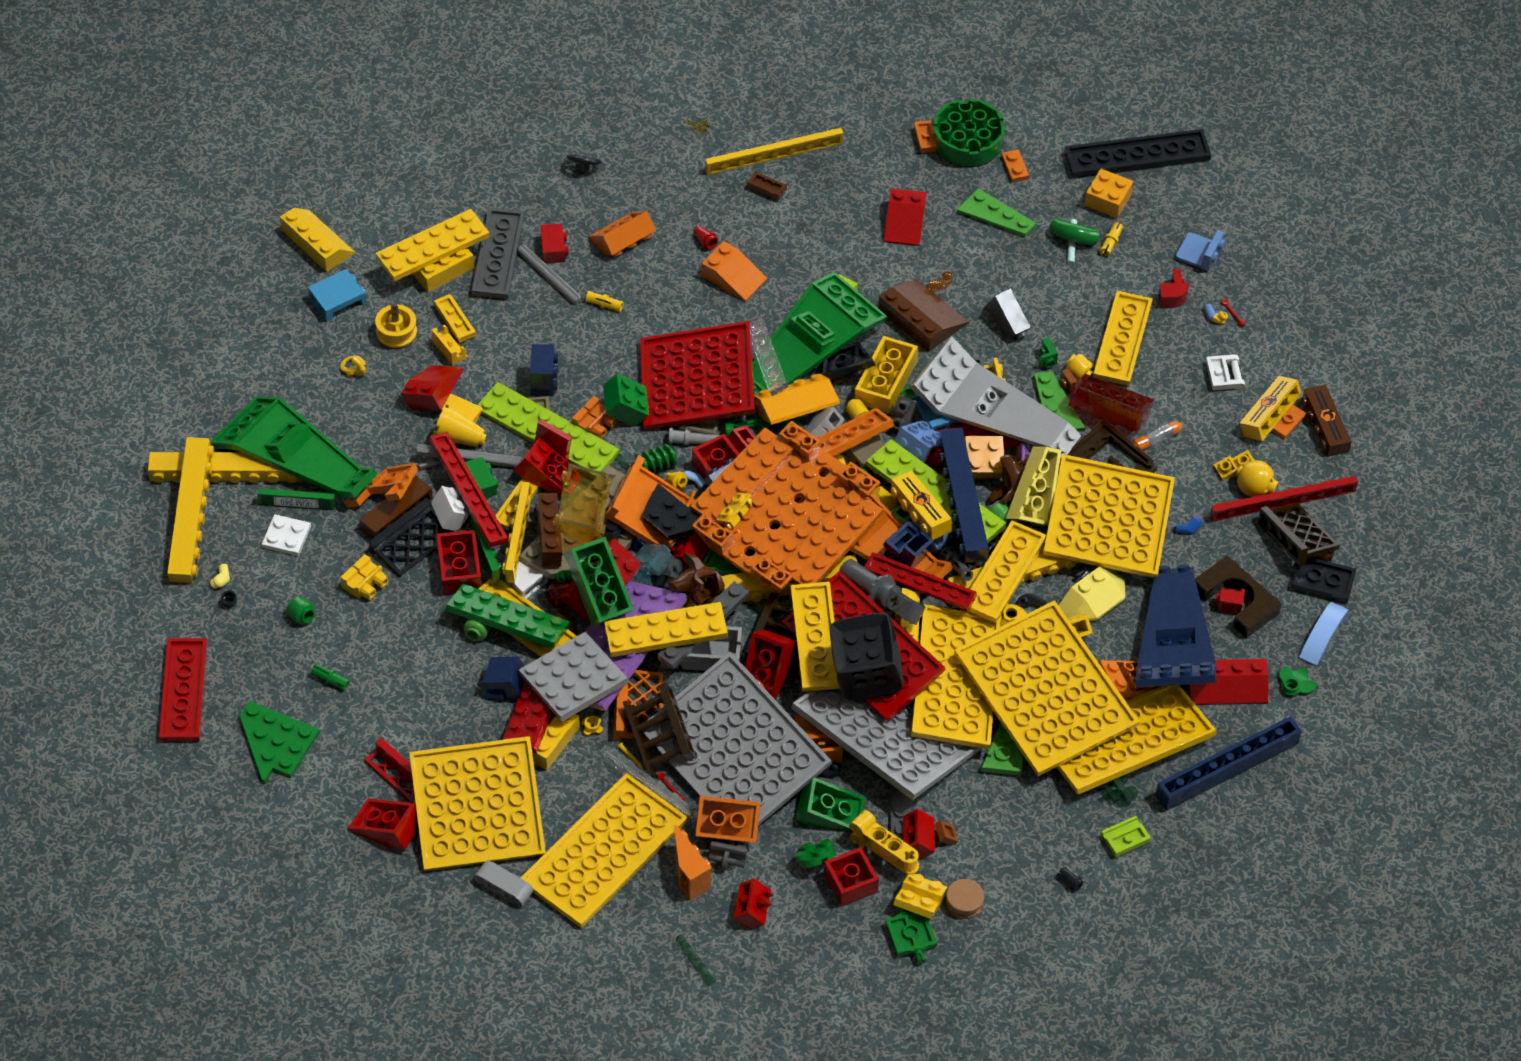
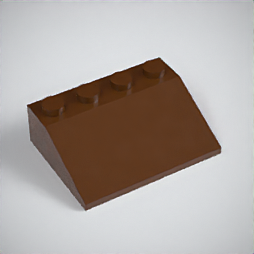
M918 279L892 286L879 296L878 309L928 352L969 323Z

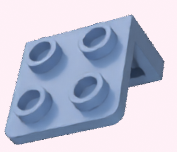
M1217 230L1212 240L1194 233H1188L1176 254V259L1209 271L1212 264L1217 261L1219 251H1222L1224 248V232Z
M918 421L900 427L894 441L923 463H926L931 450L937 448L936 438H939L940 432L931 429L928 423Z

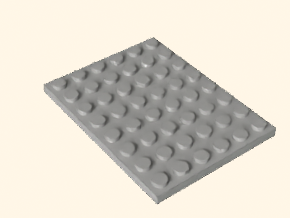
M728 652L675 697L696 758L689 761L686 757L679 755L668 760V762L699 796L761 802L758 826L803 789L813 777H817L832 764L829 757L731 652ZM666 707L661 708L648 720L663 714ZM664 721L642 733L649 740L670 731L672 727L671 721ZM671 738L655 747L661 754L677 748L678 741L677 738Z
M840 689L809 691L793 702L791 707L792 710L912 800L983 749L911 737L914 699L888 722L863 699L850 700L844 698Z

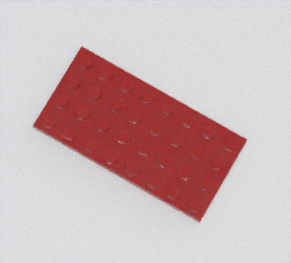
M840 570L827 581L830 582L834 621L866 614L886 613ZM792 612L782 623L796 636L794 614ZM893 619L892 622L896 631V641L901 657L903 689L892 694L863 699L887 722L946 670L944 665Z

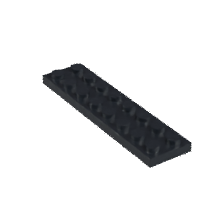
M1203 129L1065 146L1064 149L1072 177L1098 174L1100 169L1109 172H1119L1211 160V152Z

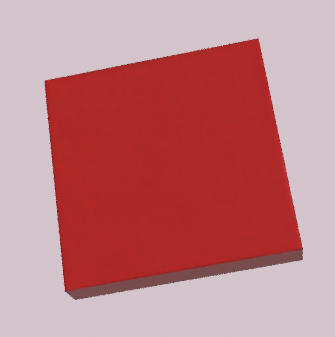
M541 419L537 423L535 442L541 438L568 461L572 436Z

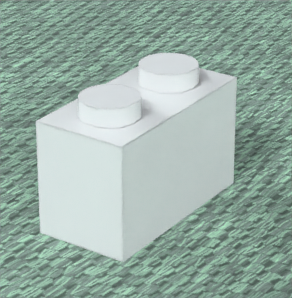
M441 486L431 501L433 509L443 529L459 531L468 518L469 513L457 489Z

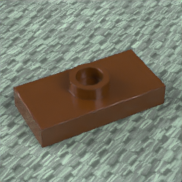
M755 172L748 181L747 188L779 201L787 190V185Z

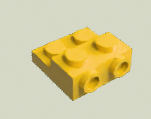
M908 874L893 905L932 919L945 898L947 887L939 881L925 879L921 874Z

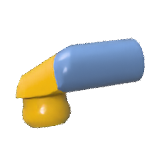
M1206 304L1203 307L1209 321L1218 324L1226 322L1228 315L1225 312L1215 313L1211 304Z

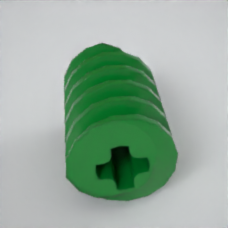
M664 444L662 448L658 446L655 450L649 449L648 453L643 451L640 455L645 458L642 467L647 470L651 469L653 473H656L657 466L662 471L663 464L667 468H670V462L677 466L676 453L671 444L669 446Z

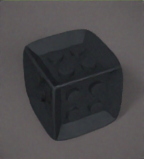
M866 614L831 623L830 639L833 662L837 672V681L844 698L850 700L866 699L892 694L903 689L900 651L896 641V631L888 614Z

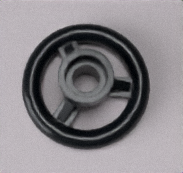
M574 154L566 156L568 160L576 163L575 170L589 172L590 164L600 165L602 163L600 159Z

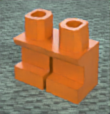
M593 396L584 405V408L582 407L572 417V423L602 439L607 433V428L603 426L606 424L613 428L617 424V419L606 415L605 406L600 403L599 398Z

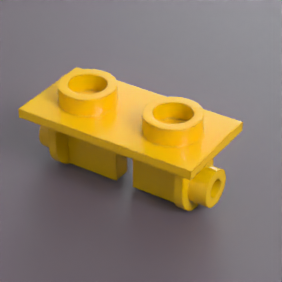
M740 492L736 494L729 505L721 511L716 521L724 522V527L729 530L734 529L741 520L738 512L741 516H744L752 507L753 501L750 499L752 495Z

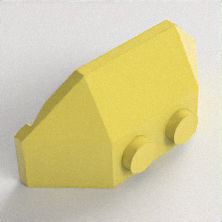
M1099 566L1072 586L1058 606L1066 617L1082 613L1088 615L1089 621L1098 620L1125 600V579L1114 569Z

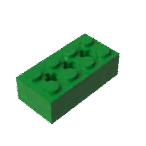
M606 537L572 548L564 553L592 627L604 623V621L626 615L634 610Z

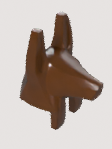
M1011 455L1000 457L1003 482L989 496L990 502L995 501L1002 495H1005L1001 499L1002 503H1007L1014 498L1026 463H1022L1021 457L1015 461ZM1025 455V462H1026V463H1027L1028 458H1029L1027 455Z
M688 552L683 553V557L688 562L690 568L683 571L681 575L667 584L672 592L690 593L693 603L697 606L703 605L704 601L719 596L725 590V584L719 573L705 566L697 556Z

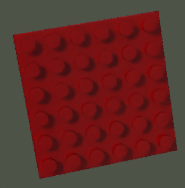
M749 321L640 338L642 385L646 386L649 416L643 420L644 430L755 414L751 325Z

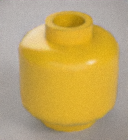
M1073 354L1065 363L1066 369L1069 368L1077 381L1082 379L1086 381L1093 373L1091 371L1092 363L1082 354Z

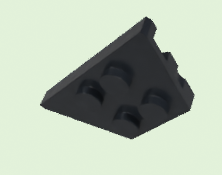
M857 342L844 346L816 366L814 370L816 371L815 374H822L831 380L873 367L876 364L867 351L863 349L862 345Z
M660 484L656 485L642 514L643 520L667 540L691 535L692 531H694L692 525L700 518L699 515Z

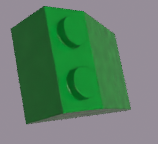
M813 777L801 789L796 821L812 827L853 832L849 824L864 810L866 797Z

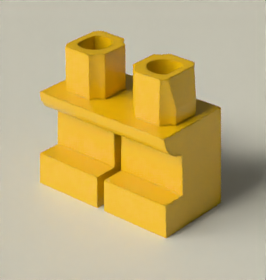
M366 554L340 577L341 587L359 599L363 596L371 600L376 594V589L373 587L375 584L381 588L388 584V577L382 572V566H376Z

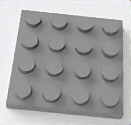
M586 632L519 669L520 676L561 722L629 683L624 673Z

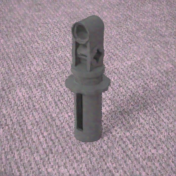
M848 559L841 565L839 570L879 607L886 611L892 610L904 620L917 625L926 607L903 594L901 588L896 585L891 575L886 574L879 577L853 559Z

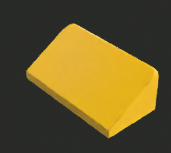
M453 394L449 395L443 406L444 408L446 404L451 405L474 423H477L483 410L482 407Z

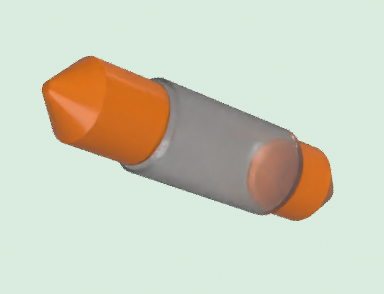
M1176 421L1169 424L1166 423L1133 440V445L1142 451L1151 448L1180 433L1183 424Z

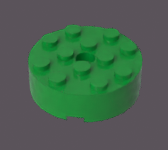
M969 99V101L961 102L955 100L947 103L937 112L934 119L933 138L937 145V152L944 159L962 166H977L993 160L1003 147L1005 132L1003 117L995 107L981 100Z

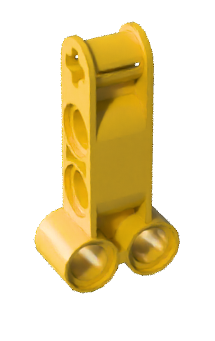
M863 810L849 824L853 831L850 838L854 844L860 845L859 848L866 846L906 874L911 875L919 870V863L917 862L918 852L876 823L875 817L869 811Z

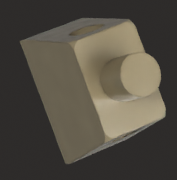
M879 434L873 436L871 440L863 441L857 444L855 448L845 451V456L849 461L858 467L866 469L868 473L873 472L876 478H881L880 475L866 466V460L883 446Z

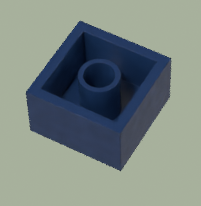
M532 344L530 365L531 396H553L554 390H557L558 364L555 363H558V352L554 351V345Z

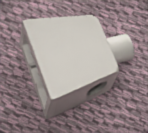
M521 561L518 564L515 583L507 582L506 574H504L505 583L526 599L549 581V578L544 576V574Z

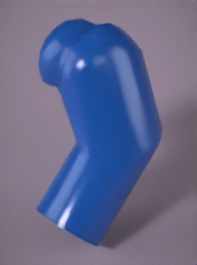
M1195 516L1187 524H1176L1175 533L1194 534L1201 527L1202 521L1199 517Z

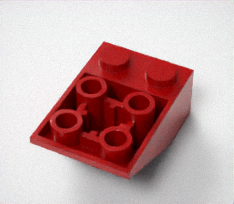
M541 438L527 450L513 469L526 482L564 496L569 495L583 475Z

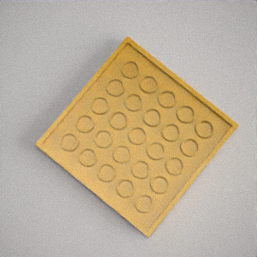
M1062 454L1043 555L1152 578L1157 577L1175 477Z
M530 736L409 752L424 871L483 864L487 860L498 862L543 856L546 853Z

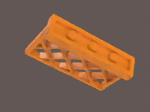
M635 670L632 676L637 677L640 681L633 685L628 680L629 683L624 685L615 697L613 741H621L622 738L635 739L632 732H627L630 722H627L623 714L625 709L623 702L627 701L635 707L641 700L644 702L649 700L647 696L651 693L658 696V693H660L658 685L663 683V673ZM658 678V684L653 687L647 680ZM641 684H644L649 689L644 694L637 688ZM632 691L639 696L635 701L628 697V694ZM660 703L658 708L653 706L636 715L637 719L643 717L647 721L650 717L646 713L651 709L657 713L663 708V704ZM643 734L645 741H648L649 739Z

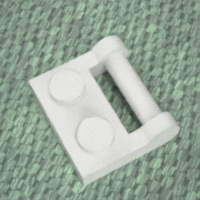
M1238 355L1206 357V366L1212 390H1240L1246 387L1245 381L1241 377ZM1227 364L1232 367L1234 380H1230Z

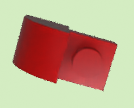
M1173 269L1172 283H1160L1158 293L1160 308H1176L1187 300L1189 283H1185L1184 276H1181V269Z

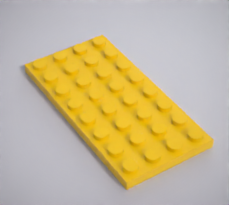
M924 604L926 608L922 614L919 644L944 665L946 670L914 698L911 737L989 749L991 746L993 710L955 656L954 650L999 628L1001 617L997 623H994L968 611Z
M1180 685L1161 686L1126 701L1140 721L1139 726L1056 768L1078 795L1216 736V729Z
M626 773L521 879L533 887L534 894L582 929L674 836V826L677 825L681 829L688 822V817Z

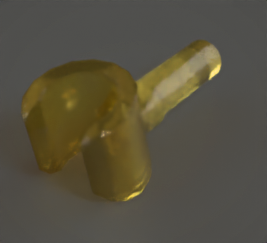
M689 119L686 120L687 124L698 128L700 133H705L706 128L709 129L710 123L706 120H702L700 123Z

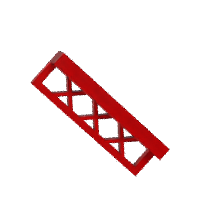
M380 738L375 742L376 750L364 759L365 763L409 802L416 805L413 798L414 786L411 763L383 738ZM380 755L384 758V764H375L372 760ZM386 769H396L398 776H388ZM400 781H410L412 783L411 788H402Z

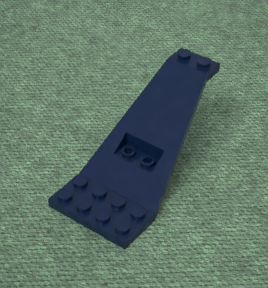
M1180 565L1178 568L1172 569L1169 566L1159 567L1158 576L1154 577L1136 672V688L1216 683V662L1194 577V567H1189V565Z

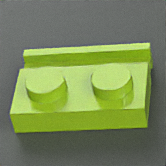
M1137 816L1101 831V837L1105 839V843L1115 858L1151 841L1150 835L1142 823L1137 820Z

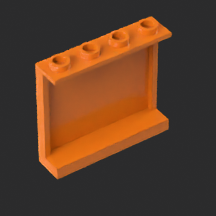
M638 455L630 465L604 517L664 553L667 548L671 549L677 539L667 540L646 523L642 517L656 485L660 484L690 509L695 501L693 498L696 491L694 490L688 496L642 467L645 458Z

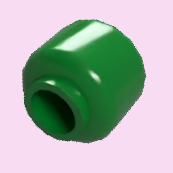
M297 596L289 602L286 612L288 617L294 622L305 625L314 619L316 610L312 602L302 596Z

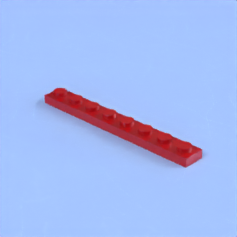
M448 432L430 436V444L489 548L507 543L508 537Z
M1356 476L1343 477L1333 481L1327 480L1323 483L1308 484L1304 487L1289 488L1280 492H1271L1260 496L1255 495L1251 498L1236 499L1232 502L1217 503L1212 505L1210 518L1214 522L1260 512L1261 507L1265 506L1272 510L1296 503L1300 504L1356 492L1358 480Z

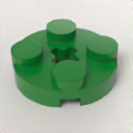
M824 839L813 845L811 842L800 846L801 850L795 854V860L798 866L801 865V868H809L823 864L822 859L826 857L828 860L832 859L836 852L830 839Z

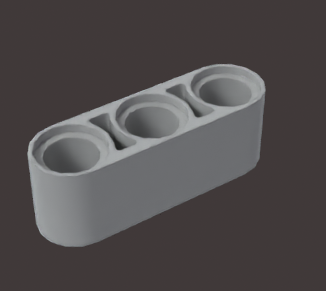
M488 860L484 862L474 875V880L478 884L482 883L483 887L495 894H501L500 897L512 904H518V907H522L534 892L533 887L529 883Z

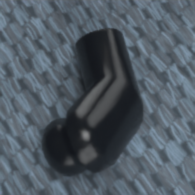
M1029 593L1020 596L1017 603L1022 608L1030 606L1040 608L1046 605L1047 601Z
M832 762L830 767L821 772L818 777L830 779L838 776L841 772V765L837 762Z

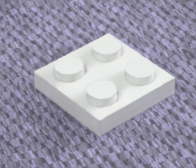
M274 514L262 542V548L299 556L310 531L311 523Z

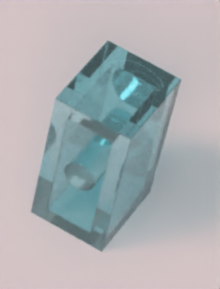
M644 544L634 556L642 564L639 571L650 575H661L675 557L664 544Z

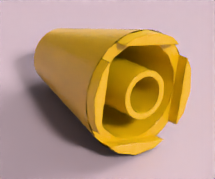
M446 404V407L443 408L436 424L438 429L432 435L448 432L454 443L478 447L479 444L483 445L487 437L484 434L485 430L449 404Z

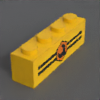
M1283 376L1276 378L1241 420L1240 427L1243 436L1263 441L1301 395L1298 380Z
M912 470L892 479V488L890 489L892 496L899 500L902 508L909 512L912 520L919 524L922 531L933 540L952 532V518Z

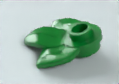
M1284 666L1279 673V678L1282 681L1281 690L1287 696H1296L1299 693L1309 694L1316 689L1318 684L1315 681L1308 680L1307 668H1300L1292 672L1290 668Z

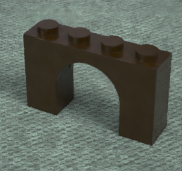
M1225 556L1195 578L1199 596L1205 602L1217 592H1220L1221 588L1245 589V593L1250 597L1252 603L1238 613L1233 622V627L1245 638L1251 636L1280 613L1282 604L1279 599L1272 596L1262 584L1254 580L1250 573L1245 572L1229 556Z

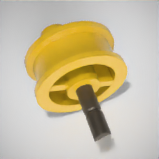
M391 303V305L384 307L376 315V335L383 345L391 348H400L409 345L417 335L416 316L410 308Z

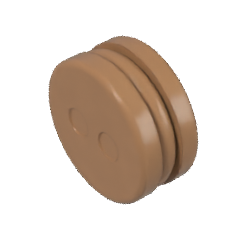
M960 879L948 887L946 907L953 916L960 919H971L981 912L984 903V892L978 883L969 879Z

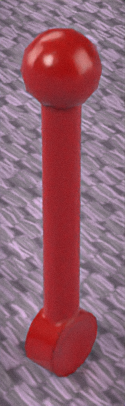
M1223 299L1221 304L1223 306H1226L1230 313L1235 317V319L1238 321V325L1240 327H1244L1246 324L1245 321L1241 320L1239 316L1234 312V310L1229 306V301L1227 299Z
M659 772L657 778L665 783L677 797L679 803H684L685 797L680 795L665 779L663 772Z

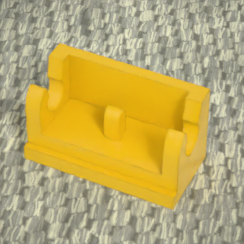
M446 325L442 326L443 330L440 333L437 328L432 329L433 343L452 366L468 358L465 348L463 346L460 347L448 333Z

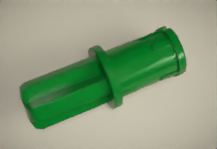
M315 664L312 668V674L326 681L328 685L332 684L342 691H345L349 686L350 680L338 675L335 670L330 671L319 664Z

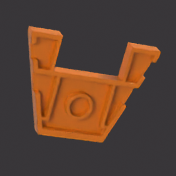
M415 463L388 467L372 480V485L365 487L359 496L353 499L348 498L344 503L348 508L357 507L370 495L378 493L379 495L385 494L387 501L400 500L418 468Z

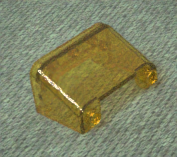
M569 464L567 471L563 470L560 480L563 482L559 512L555 514L553 525H556V530L579 545L603 538L606 527L603 524L606 504L614 475Z

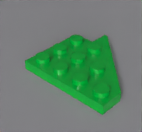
M252 701L247 703L240 714V720L262 783L265 784L273 771L292 778L319 735L320 730Z

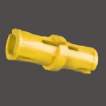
M1118 222L1112 224L1110 232L1106 234L1105 241L1099 250L1100 254L1103 255L1104 251L1107 250L1105 256H1110L1124 228L1122 224L1119 225L1118 229H1116Z
M588 291L585 302L598 305L602 309L608 308L621 312L624 306L623 301L610 298L606 294L600 295ZM598 299L603 300V301H606V302H609V303H611V304H608V303L599 301Z

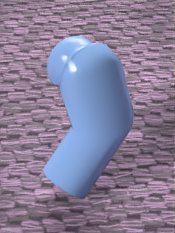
M688 470L684 471L687 476V484L691 480L701 491L708 488L700 474Z

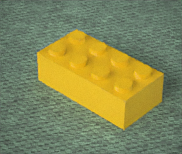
M883 336L872 356L876 365L865 369L855 388V399H861L866 407L878 408L880 411L890 414L918 362V346Z

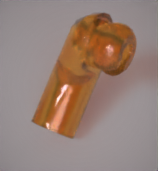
M946 271L940 280H929V289H946L953 281L952 273Z

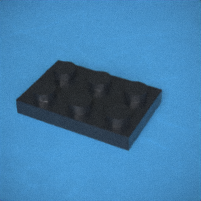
M1309 557L1306 559V564H1297L1291 589L1348 603L1357 569Z

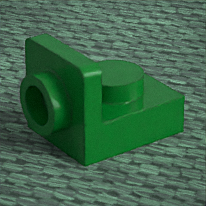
M1049 337L1042 339L1039 368H1051L1057 364L1058 352Z

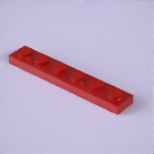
M874 552L871 553L864 566L879 577L889 574L893 577L896 584L967 611L970 610L977 597V592Z

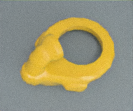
M349 356L341 362L340 369L348 377L353 375L364 376L366 373V362L360 356ZM352 360L351 362L355 366L346 368L345 363Z

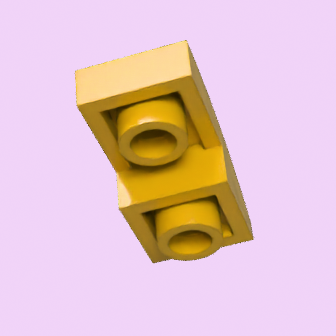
M1246 450L1234 458H1231V456L1215 463L1214 467L1222 480H1226L1236 476L1240 465L1244 467L1245 463L1254 459L1250 452Z

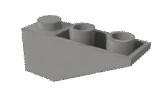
M833 406L818 410L806 431L818 437L840 426L844 418Z

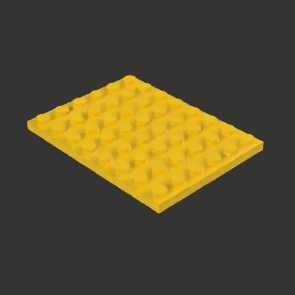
M1055 600L954 650L955 656L1037 776L1139 726L1140 721Z

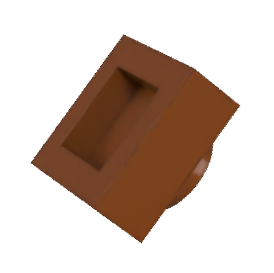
M1069 368L1065 369L1061 374L1060 385L1069 394L1075 393L1078 381Z
M942 820L935 824L937 837L941 842L949 845H955L959 842L954 825Z

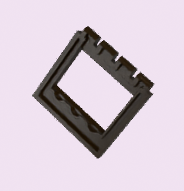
M1105 420L1079 440L1067 454L1069 456L1090 459L1107 443L1112 441L1139 463L1133 469L1151 473L1157 470L1153 459L1135 447L1131 441Z

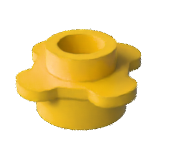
M597 716L584 718L582 720V725L585 728L584 734L602 733L601 718Z

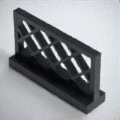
M427 497L369 541L368 550L373 555L376 554L399 577L437 549L436 534H438V528H442V526L438 523V517L431 506L432 502ZM431 513L436 518V523L425 522V517ZM413 526H421L422 534L410 533ZM424 527H435V535L424 534ZM408 537V544H396V539ZM410 538H421V546L410 545ZM424 539H435V544L432 547L423 546ZM385 548H394L393 556L384 555L381 551ZM396 549H407V557L395 556ZM409 550H421V555L419 557H409ZM395 561H407L406 567L399 570L395 566Z

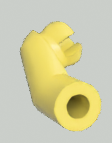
M227 564L219 565V574L210 581L212 588H221L229 582L230 576Z

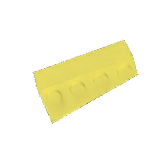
M1032 447L1006 519L1032 525H1049L1062 450L1050 447Z

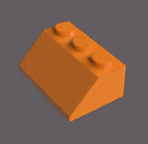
M639 211L629 213L588 237L605 255L615 257L622 253V249L626 247L629 249L637 245L636 242L638 240L650 238L652 236L651 233L656 231L648 212Z

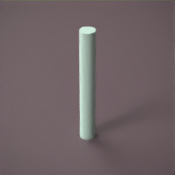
M1070 220L1071 223L1077 224V220ZM1068 242L1067 264H1074L1075 242Z

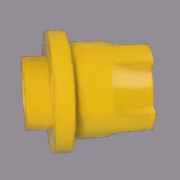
M680 471L668 472L666 474V482L679 490H683L687 484V476L684 472Z

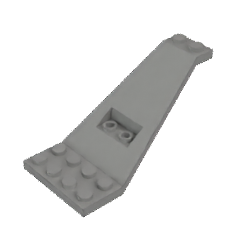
M952 336L945 341L910 386L936 414L1038 447L1062 450L1060 462L1062 454L1067 455L1081 437L1068 421L978 364Z

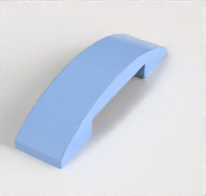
M1333 602L1328 604L1314 626L1299 659L1317 667L1327 645L1339 624L1341 625L1348 609Z

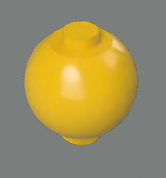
M1249 461L1245 463L1244 467L1240 465L1236 472L1238 487L1248 497L1275 492L1279 483L1274 480L1272 468L1263 461Z

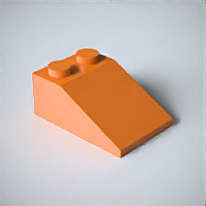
M725 241L702 262V277L745 302L767 280V277L739 249Z
M700 795L695 836L756 843L761 802Z

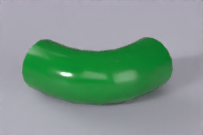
M1060 218L1054 219L1050 224L1049 229L1052 235L1071 242L1095 246L1099 240V232L1095 228L1074 224Z

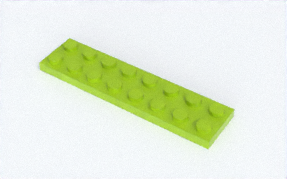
M499 382L494 385L478 404V406L483 408L482 415L532 443L535 442L537 423L541 419L572 436L568 462L593 477H596L620 454L619 448Z
M890 439L866 460V466L890 484H892L893 478L912 470L952 518L954 511L949 507V498L951 497L950 494L946 493L947 479H944L943 476L895 441ZM979 503L987 543H989L1006 528V522ZM952 521V528L955 531V529H957V525H953Z

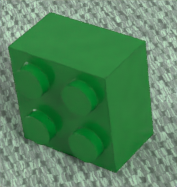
M618 373L603 385L606 415L633 427H636L649 416L646 386Z

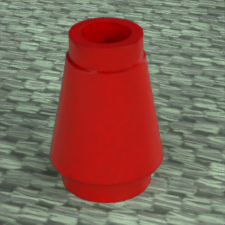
M697 226L694 229L693 234L705 249H713L717 246L718 238L715 233L701 226Z

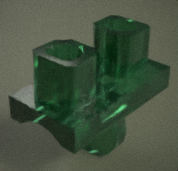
M1126 775L1107 782L1103 786L1105 792L1102 797L1105 801L1112 799L1114 803L1119 800L1124 807H1127L1131 801L1137 798L1138 790L1133 785L1126 788L1124 784L1127 783L1128 779Z

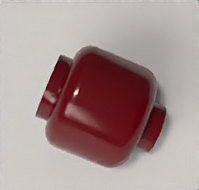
M568 581L550 584L549 589L546 590L547 600L550 605L552 604L555 608L567 606L559 597L570 585Z

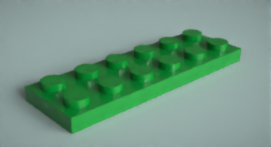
M465 584L461 585L446 606V611L552 649H554L565 634L570 621Z

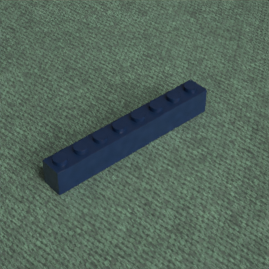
M963 429L940 430L939 438H936L937 449L941 450L939 460L940 464H944L942 473L943 478L947 479L946 493L950 494L951 497L949 498V507L954 511L952 513L953 525H957L955 534L956 539L960 540L959 554L960 556L963 555L964 563L987 561L989 547Z
M1290 716L1159 782L1156 797L1164 808L1169 810L1299 744L1302 730Z

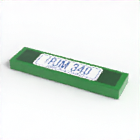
M258 489L257 493L259 505L335 510L336 506L335 494L274 489Z

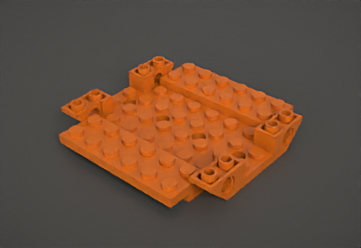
M790 421L779 433L780 437L764 428L691 505V510L700 515V518L692 525V528L711 550L769 590L781 591L788 583L792 585L820 583L884 513L881 507L866 498L880 485V481L851 461L846 466L821 448V441L793 421ZM822 471H828L829 475L826 477H822L819 475V473ZM739 492L751 494L752 507L744 516H741L738 512L741 520L734 529L729 530L724 527V522L716 521L721 511L729 505L736 494ZM797 497H803L805 499V501L802 503H797L794 500ZM774 523L780 525V527L775 530L770 528V526ZM748 550L755 551V554L753 556H747L745 555V552Z

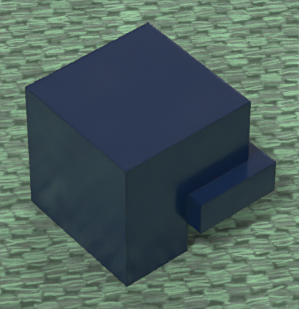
M907 521L884 542L883 546L886 548L884 555L889 559L914 568L926 557L934 540L924 531L921 532L912 523Z
M519 657L490 658L482 682L486 688L484 694L486 699L505 700L506 697L509 701H518L525 680L519 673V669L525 665Z

